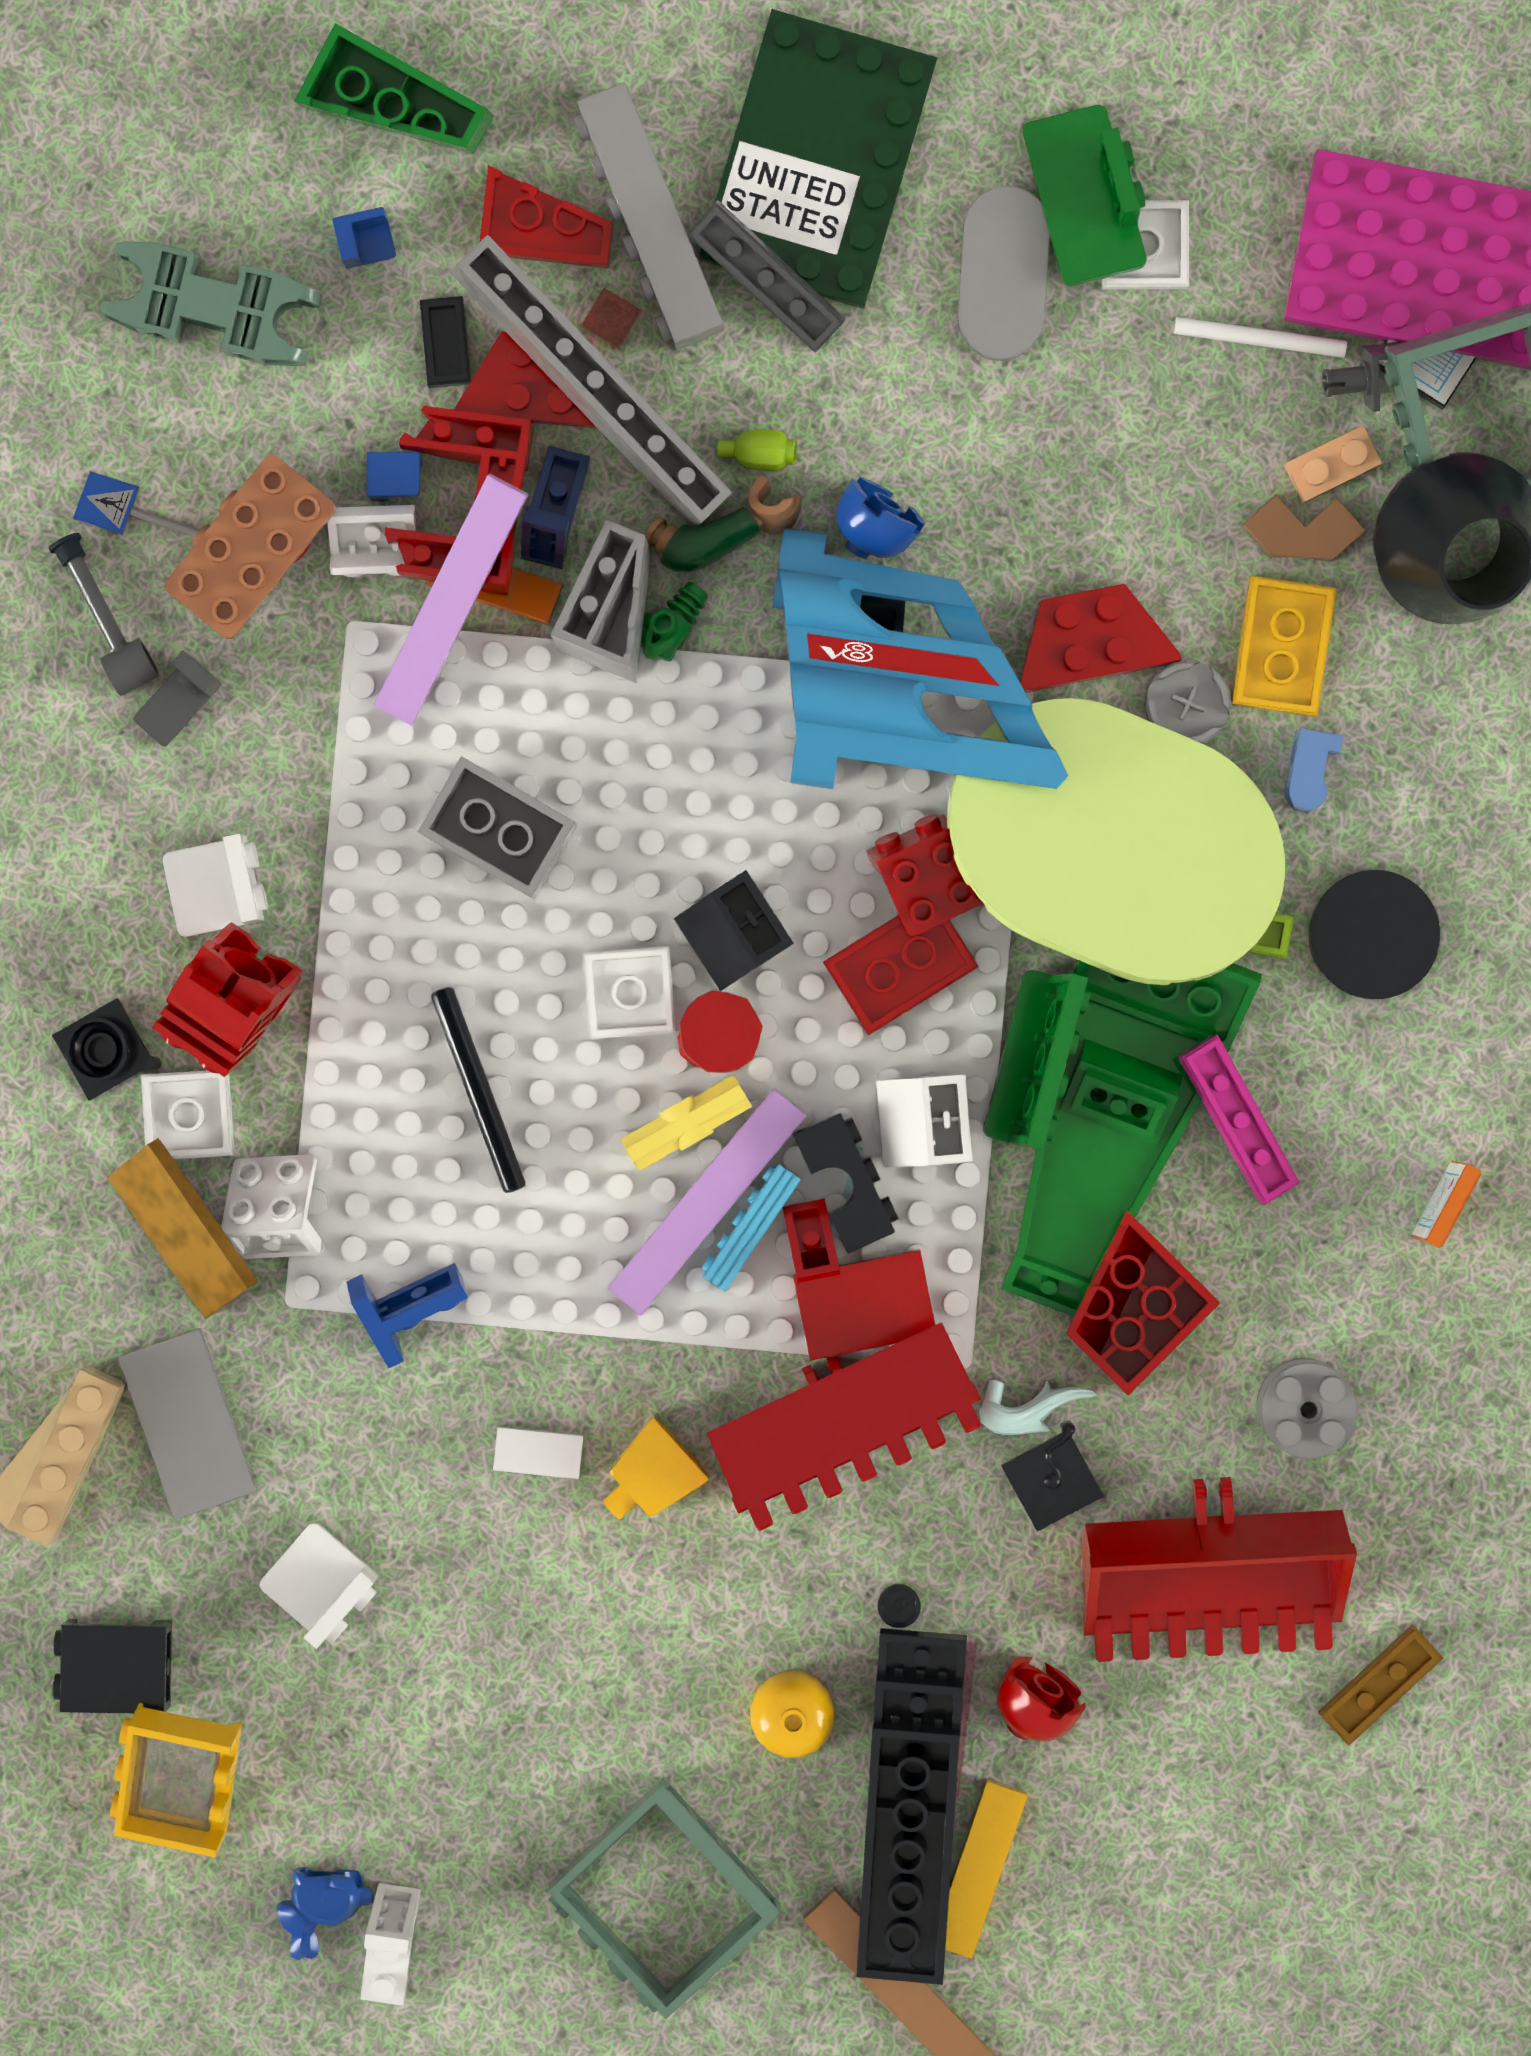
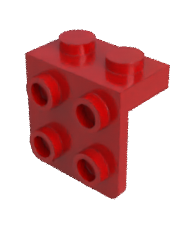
M937 814L925 816L914 823L915 828L900 835L897 832L884 835L875 841V847L866 850L872 866L883 878L905 931L911 936L921 934L983 904L971 886L965 883L953 857L955 854L950 838V829L947 826V817L944 814L939 817Z

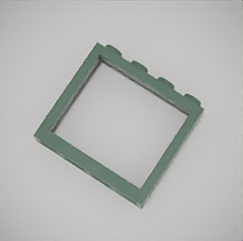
M1531 303L1385 348L1388 360L1384 362L1386 373L1383 374L1388 387H1394L1397 403L1392 405V411L1399 430L1404 429L1407 445L1402 446V454L1409 471L1422 463L1428 464L1434 461L1412 363L1523 329L1531 365ZM1531 471L1521 474L1531 486Z
M664 1777L550 1882L548 1893L551 1895L549 1900L557 1908L556 1912L563 1918L570 1916L581 1927L578 1930V1934L592 1950H596L599 1947L610 1959L607 1964L615 1976L622 1982L629 1979L640 1991L637 1993V1997L643 2006H648L653 2013L658 2011L665 2019L674 2013L781 1913V1903ZM656 1805L754 1909L750 1915L669 1990L655 1978L570 1886Z

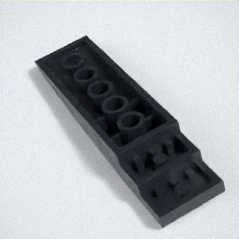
M880 1629L856 1977L943 1985L967 1635Z

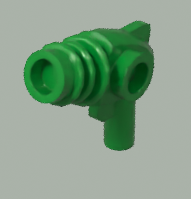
M687 582L684 587L678 589L679 594L673 596L674 600L669 599L666 601L669 608L661 607L654 615L651 613L644 614L641 643H643V654L647 659L658 660L661 658L665 661H671L674 658L677 649L683 645L693 629L690 624L697 622L695 616L700 614L699 609L705 608L704 603L708 599V595L700 587L692 582Z

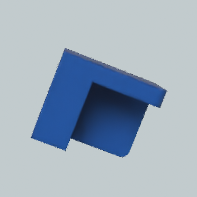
M383 207L332 218L341 259L346 269L392 259L396 256L387 214Z
M367 452L368 498L371 501H388V497L419 496L420 467H423L421 454L419 452Z

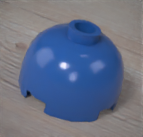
M859 477L857 482L853 478L851 479L837 505L836 520L843 536L848 539L845 546L853 554L863 559H867L869 555L878 558L895 557L904 552L916 539L925 522L911 506L904 512L902 507L891 499L894 493L862 477Z

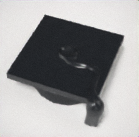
M118 998L52 1035L88 1101L145 1069L152 1071L158 1070L161 1067L160 1058L150 1056Z
M1069 1420L1060 1424L1062 1433L1001 1465L1037 1532L1104 1497L1072 1438L1076 1428Z

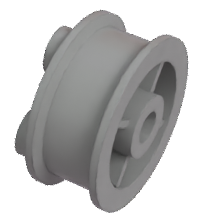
M1300 1358L1280 1364L1267 1375L1258 1392L1257 1414L1263 1430L1280 1449L1300 1458H1319L1333 1453L1348 1440L1357 1420V1402L1350 1384L1334 1368L1315 1359ZM1305 1402H1312L1311 1411L1307 1414H1301V1406Z

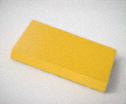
M1252 575L1249 577L1231 698L1232 705L1311 717L1318 716L1336 588Z

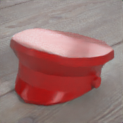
M711 990L697 997L687 1007L679 1022L680 1031L677 1039L680 1055L694 1067H700L706 1072L727 1073L736 1071L753 1060L759 1045L763 1025L747 998L728 992Z

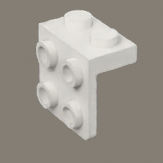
M242 834L223 837V841L171 851L163 856V866L176 927L181 936L190 937L222 930L230 922L237 926L265 921L262 910L268 909L266 893L263 884L257 885L254 868L259 867L258 855L254 842H248L247 836Z
M311 1523L261 1579L260 1588L308 1630L304 1639L317 1649L324 1640L332 1645L348 1626L342 1620L353 1607L360 1612L377 1592L371 1586L379 1575L319 1523Z

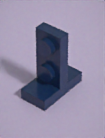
M548 445L531 506L526 507L522 521L520 559L558 569L563 568L567 554L568 537L590 465V456Z

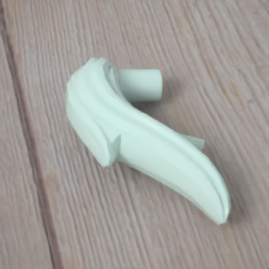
M988 1380L984 1401L979 1414L982 1424L993 1433L1022 1435L1049 1432L1050 1429L1043 1421L1052 1410L1073 1400L1095 1397L1096 1394L1084 1387L1051 1389L1049 1382L1046 1381L1041 1391L1030 1402L1018 1407H1005L1001 1405L1005 1384L1000 1381Z

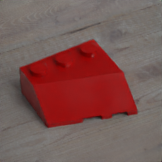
M1126 1211L1066 1335L1129 1396L1220 1302L1141 1223Z

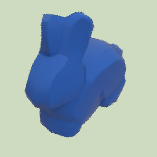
M298 1867L293 1870L294 1886L291 1890V1900L281 1901L276 1909L282 1927L292 1934L290 1945L291 1958L296 1960L304 1957L309 1959L315 1958L319 1952L318 1939L315 1933V1928L318 1924L337 1926L354 1916L361 1906H369L373 1903V1893L363 1885L359 1871H311L309 1867Z

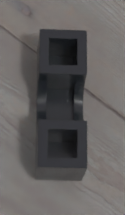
M839 1112L793 1133L811 1175L825 1168L835 1167L844 1170L852 1179L853 1192L849 1201L829 1212L848 1254L895 1233L891 1223L899 1220L889 1197L880 1199L873 1183L881 1179L871 1158L867 1157L862 1160L855 1144L863 1140L852 1117L844 1120Z

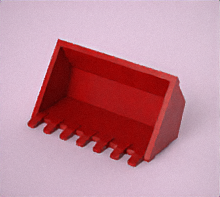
M942 1322L843 1369L837 1356L827 1357V1366L831 1375L819 1379L816 1370L811 1365L801 1368L809 1385L707 1432V1436L733 1495L731 1499L737 1513L749 1510L757 1530H764L773 1525L772 1517L765 1501L783 1493L791 1513L798 1514L808 1508L800 1485L818 1477L826 1497L831 1498L840 1494L843 1490L834 1471L835 1468L852 1461L862 1482L876 1477L877 1471L868 1454L875 1449L887 1445L896 1465H902L910 1461L912 1456L903 1436L921 1428L931 1449L944 1445L946 1439L937 1420L955 1412L966 1433L980 1428L981 1423L972 1404L982 1399L974 1383L970 1381Z
M1221 1477L1218 1484L1221 1505L1220 1516H1207V1489L1202 1478L1193 1479L1192 1482L1194 1518L1085 1523L1081 1535L1084 1590L1083 1631L1084 1636L1095 1635V1654L1098 1662L1113 1660L1112 1634L1131 1633L1132 1657L1135 1660H1146L1150 1657L1149 1632L1168 1631V1650L1171 1658H1183L1186 1656V1630L1204 1629L1205 1653L1208 1656H1220L1223 1653L1222 1628L1241 1627V1646L1244 1654H1256L1259 1652V1626L1277 1625L1278 1649L1281 1652L1295 1651V1624L1313 1623L1315 1648L1317 1650H1330L1332 1648V1622H1342L1357 1557L1356 1547L1354 1543H1351L1343 1510L1234 1515L1231 1477Z

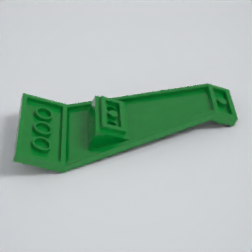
M1078 960L1073 974L1088 978L1086 988L1091 991L1090 1000L1085 1013L1079 1014L1075 1031H1078L1080 1034L1079 1043L1073 1057L1068 1056L1064 1073L1068 1074V1085L1063 1098L1056 1101L1053 1116L1057 1117V1127L1051 1142L1046 1141L1044 1149L1036 1148L1018 1246L1003 1279L1001 1290L1073 1317L1075 1316L1126 1211L1136 1218L1201 1102L1197 1091L1177 1056L1212 1034L1219 1036L1226 1051L1229 1052L1260 985L1261 973L1233 963L1225 970L1198 981L1192 980L1170 983L1169 985H1156L1127 980ZM1100 1088L1105 1090L1106 1093L1097 1094L1093 1089ZM1140 1103L1145 1105L1147 1108L1142 1110L1137 1109L1134 1107V1104Z

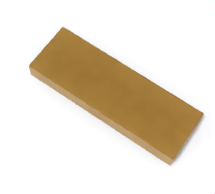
M1412 1624L1326 1703L1318 1713L1349 1746L1432 1670L1443 1657Z

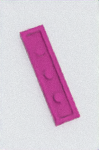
M1212 1034L1177 1056L1258 1203L1266 1205L1299 1184L1298 1178L1219 1036Z

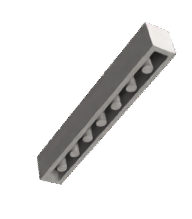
M489 235L483 238L456 264L451 275L691 527L701 524L732 494V491Z

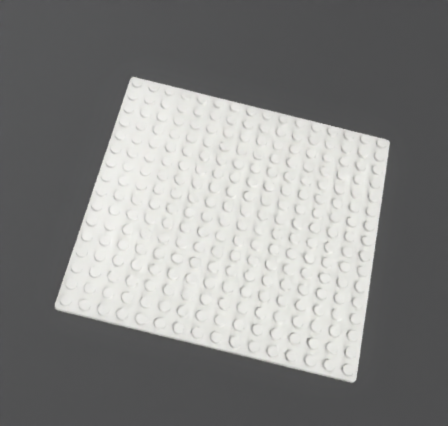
M364 621L350 622L347 625L298 1150V1155L312 1154L317 1160L307 1219L322 1239L319 1255L289 1257L285 1292L286 1304L291 1308L357 1314L351 1304L346 1281L362 1274L376 1300L455 1263L463 1277L468 1298L460 1301L457 1306L450 1310L439 1311L423 1320L809 1355L793 1275L796 1272L782 1208L726 1291H723L703 1277L705 1270L702 1269V1266L710 1255L715 1258L721 1249L717 1244L725 1232L729 1235L736 1227L732 1222L740 1210L746 1212L751 1204L747 1200L754 1189L758 1188L761 1190L766 1182L762 1177L770 1165L776 1167L779 1163L801 1178L783 1207L825 1198L839 1265L920 1249L935 1325L943 1323L964 1369L968 1368L972 1363L992 1149V1138L984 1134L983 1126L999 1069L1011 929L991 915L985 909L986 905L984 903L950 919L979 967L869 1036L823 964V961L898 915L883 878L872 866L866 850L875 847V841L884 835L894 832L900 835L915 828L914 823L925 816L937 814L939 817L944 814L947 817L949 795L955 774L838 757L833 789L790 783L796 743V727L789 660L680 650L676 651L671 661H665L661 658L653 660L647 659L643 654V647H640L637 680L635 683L558 651L553 639L462 630L414 724L411 726L373 706L412 626ZM928 691L922 694L921 701L926 715L938 729L945 733L979 737L996 722L986 700ZM1028 692L1026 694L1032 703L1033 692ZM461 756L577 823L576 829L535 899L530 898L417 832ZM747 870L794 944L722 990L723 992L747 998L761 1021L763 1028L758 1048L750 1063L736 1071L727 1073L706 1072L700 1067H694L680 1055L677 1039L680 1031L679 1022L687 1007L697 997L711 990H720L674 918L715 889ZM669 946L676 1033L589 1039L583 953ZM452 987L455 991L526 1183L522 1189L505 1193L501 1187L431 999V994L437 990ZM965 1074L973 1162L883 1167L876 1081ZM735 1075L752 1105L751 1108L714 1128V1133L682 1151L677 1149L646 1169L643 1168L638 1171L627 1153L621 1138L660 1117V1112L693 1094L695 1097L721 1080ZM773 1088L807 1115L793 1133L839 1112L844 1120L850 1117L853 1118L863 1140L855 1144L862 1160L867 1157L871 1158L881 1179L873 1183L880 1199L889 1197L899 1220L891 1223L895 1233L848 1254L829 1212L849 1201L853 1192L852 1179L844 1170L835 1167L825 1168L811 1175L792 1133L641 1316L607 1289ZM894 1344L837 1355V1358L862 1360Z

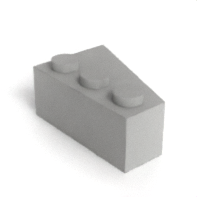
M607 519L605 520L551 633L558 651L635 683L637 680L652 554L644 534Z

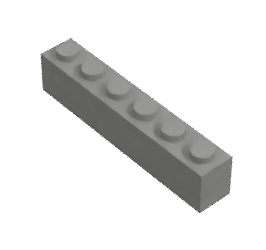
M620 83L576 101L580 115L573 117V121L581 141L585 142L589 139L596 155L589 157L598 182L606 180L612 195L605 199L614 221L623 220L628 235L622 237V241L631 262L639 260L645 275L639 277L638 280L647 302L655 300L661 315L654 319L663 342L672 340L675 350H679L723 332V321L626 83Z

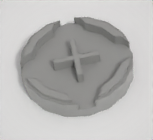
M1185 660L1174 662L1156 674L1147 688L1144 705L1148 721L1204 744L1218 735L1225 726L1232 702L1229 687L1218 671L1198 661Z

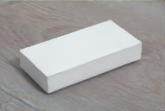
M498 1426L493 1470L579 1479L584 1435Z

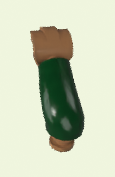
M759 475L749 491L748 502L750 508L741 507L728 515L697 527H691L687 524L680 528L673 524L667 527V521L662 517H657L648 527L645 536L649 547L656 545L655 551L662 555V565L674 572L690 573L703 569L723 558L760 534L761 530L769 534H781L784 532V527L792 528L801 511L800 494L788 496L775 506H766L763 504V501L771 490L768 479Z

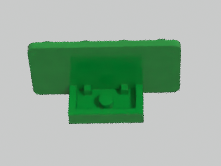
M1094 105L1027 122L1023 127V138L1062 282L1066 286H1075L1142 269L1146 264L1147 256L1138 227L1140 208L1145 207L1144 192L1140 181L1133 182L1129 167L1134 166L1130 142L1128 140L1122 142L1118 127L1111 128L1106 108L1102 105Z

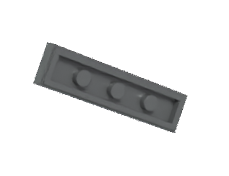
M719 200L711 206L688 232L687 235L815 353L844 323L845 317Z

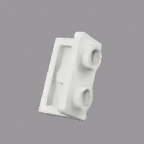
M415 506L337 507L335 513L327 522L331 551L330 574L359 577L363 574L387 573L392 576H399L396 566L405 563L398 542L388 544L385 528L417 531Z

